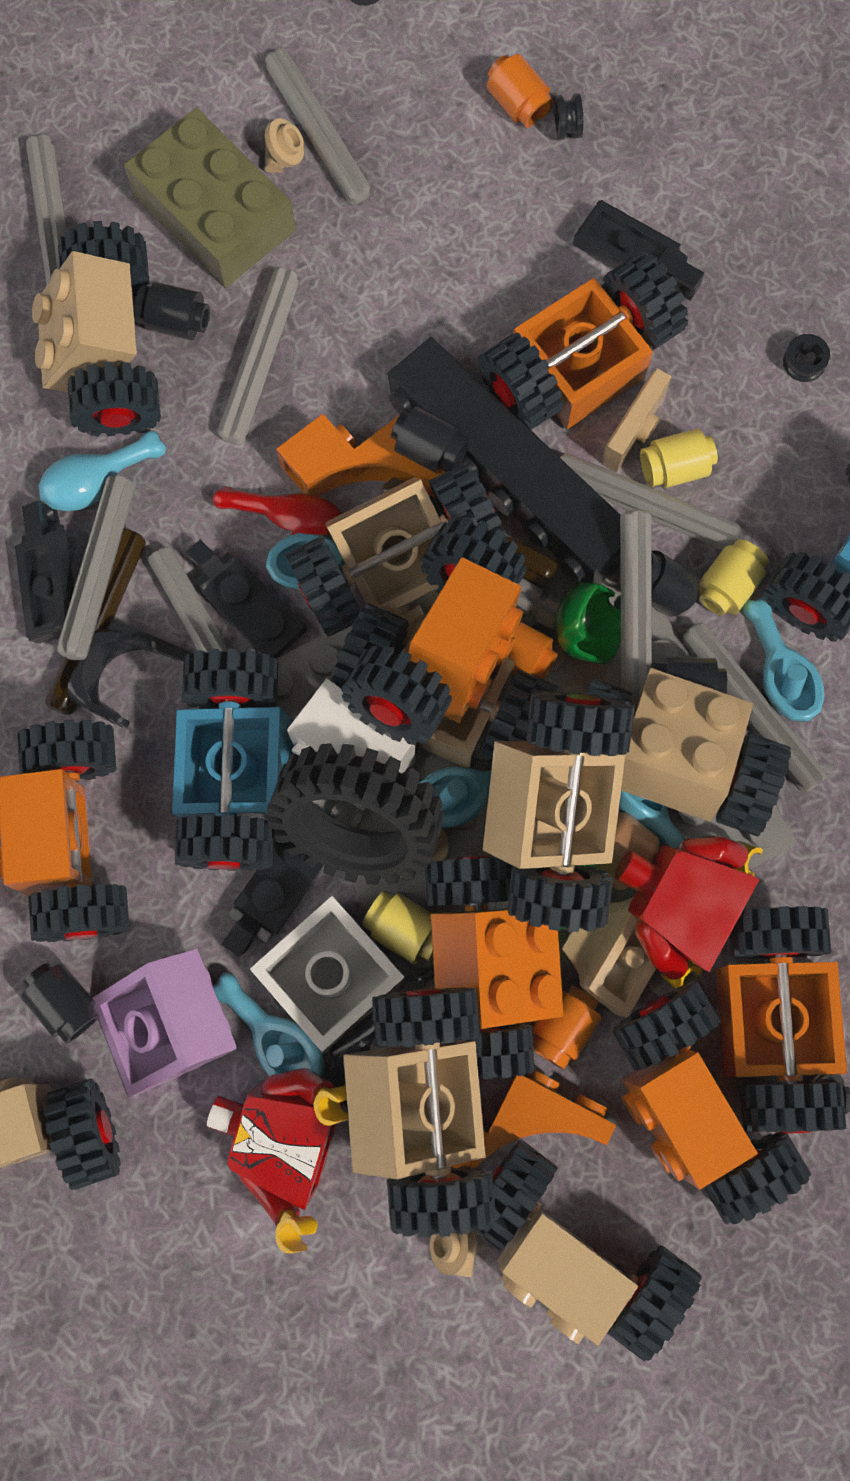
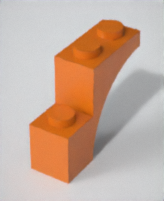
M321 414L276 448L280 467L304 494H313L318 497L343 485L365 481L388 482L393 477L404 482L414 477L421 479L427 493L435 497L429 481L445 473L441 471V473L436 474L394 451L396 440L391 438V432L399 415L357 447L352 435L342 424L339 423L334 427L328 418Z
M535 1070L532 1073H528L527 1077L523 1075L513 1076L487 1130H483L485 1158L453 1165V1168L461 1166L475 1168L489 1155L506 1144L535 1134L569 1133L584 1136L607 1145L616 1125L604 1119L608 1108L581 1094L578 1095L575 1103L555 1093L560 1083Z

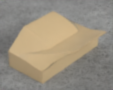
M633 897L622 902H610L608 924H605L604 928L599 929L595 927V931L588 932L579 928V932H570L562 946V950L579 974L581 988L613 1013L626 1018L629 1017L656 969L651 964L635 934V925L638 919L628 912Z

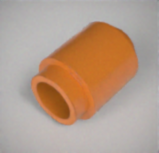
M521 54L503 55L489 69L488 76L490 78L486 88L515 123L521 121L526 128H529L535 124V118L542 119L550 112L554 104V100L549 95L550 88Z
M520 621L512 636L515 638V642L508 656V659L515 662L512 676L515 677L518 670L521 669L544 680L552 669L558 653L551 650L554 639Z
M571 985L568 992L562 990L563 1017L538 1020L532 1028V1034L534 1035L533 1051L562 1070L566 1068L570 1059L576 1062L602 1019V1016L595 1011L599 1002Z

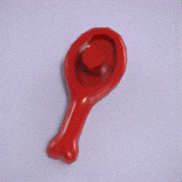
M224 486L216 491L212 497V502L218 509H235L265 515L278 527L292 531L291 535L297 533L310 535L330 534L325 522L342 514L331 501L313 494L262 495Z

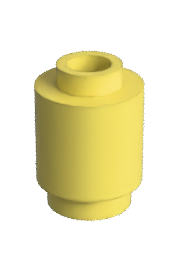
M699 428L653 440L650 443V447L643 448L640 451L641 467L647 484L650 487L660 485L663 489L709 477L712 472V465L717 464L718 461L717 449L710 435L704 436Z
M743 539L736 540L733 545L725 546L699 580L698 591L701 594L699 600L702 605L716 615L723 616L725 613L737 614L766 576L765 568L769 564L766 554L753 543Z
M386 890L382 891L371 905L362 924V927L372 932L371 939L413 965L421 958L427 961L433 958L431 914L433 913L399 892L392 895Z

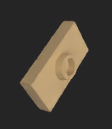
M658 368L656 371L653 370L606 443L601 460L603 462L602 465L617 473L637 440L646 444L660 420V417L654 415V413L666 396L672 376Z

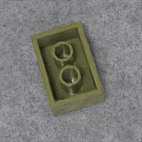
M197 107L124 164L133 195L224 288L228 287L296 231L292 201Z

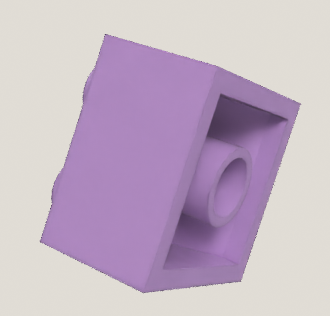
M198 949L147 963L93 997L96 1001L94 1008L100 1015L101 1027L129 1098L204 1066L237 1049L229 1022L223 1014L211 984L209 972L203 964Z

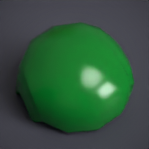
M582 582L574 586L560 600L556 612L554 630L560 647L567 655L578 660L602 665L607 664L616 655L621 644V610L613 606L609 600V597H614L616 594L613 590L601 584Z

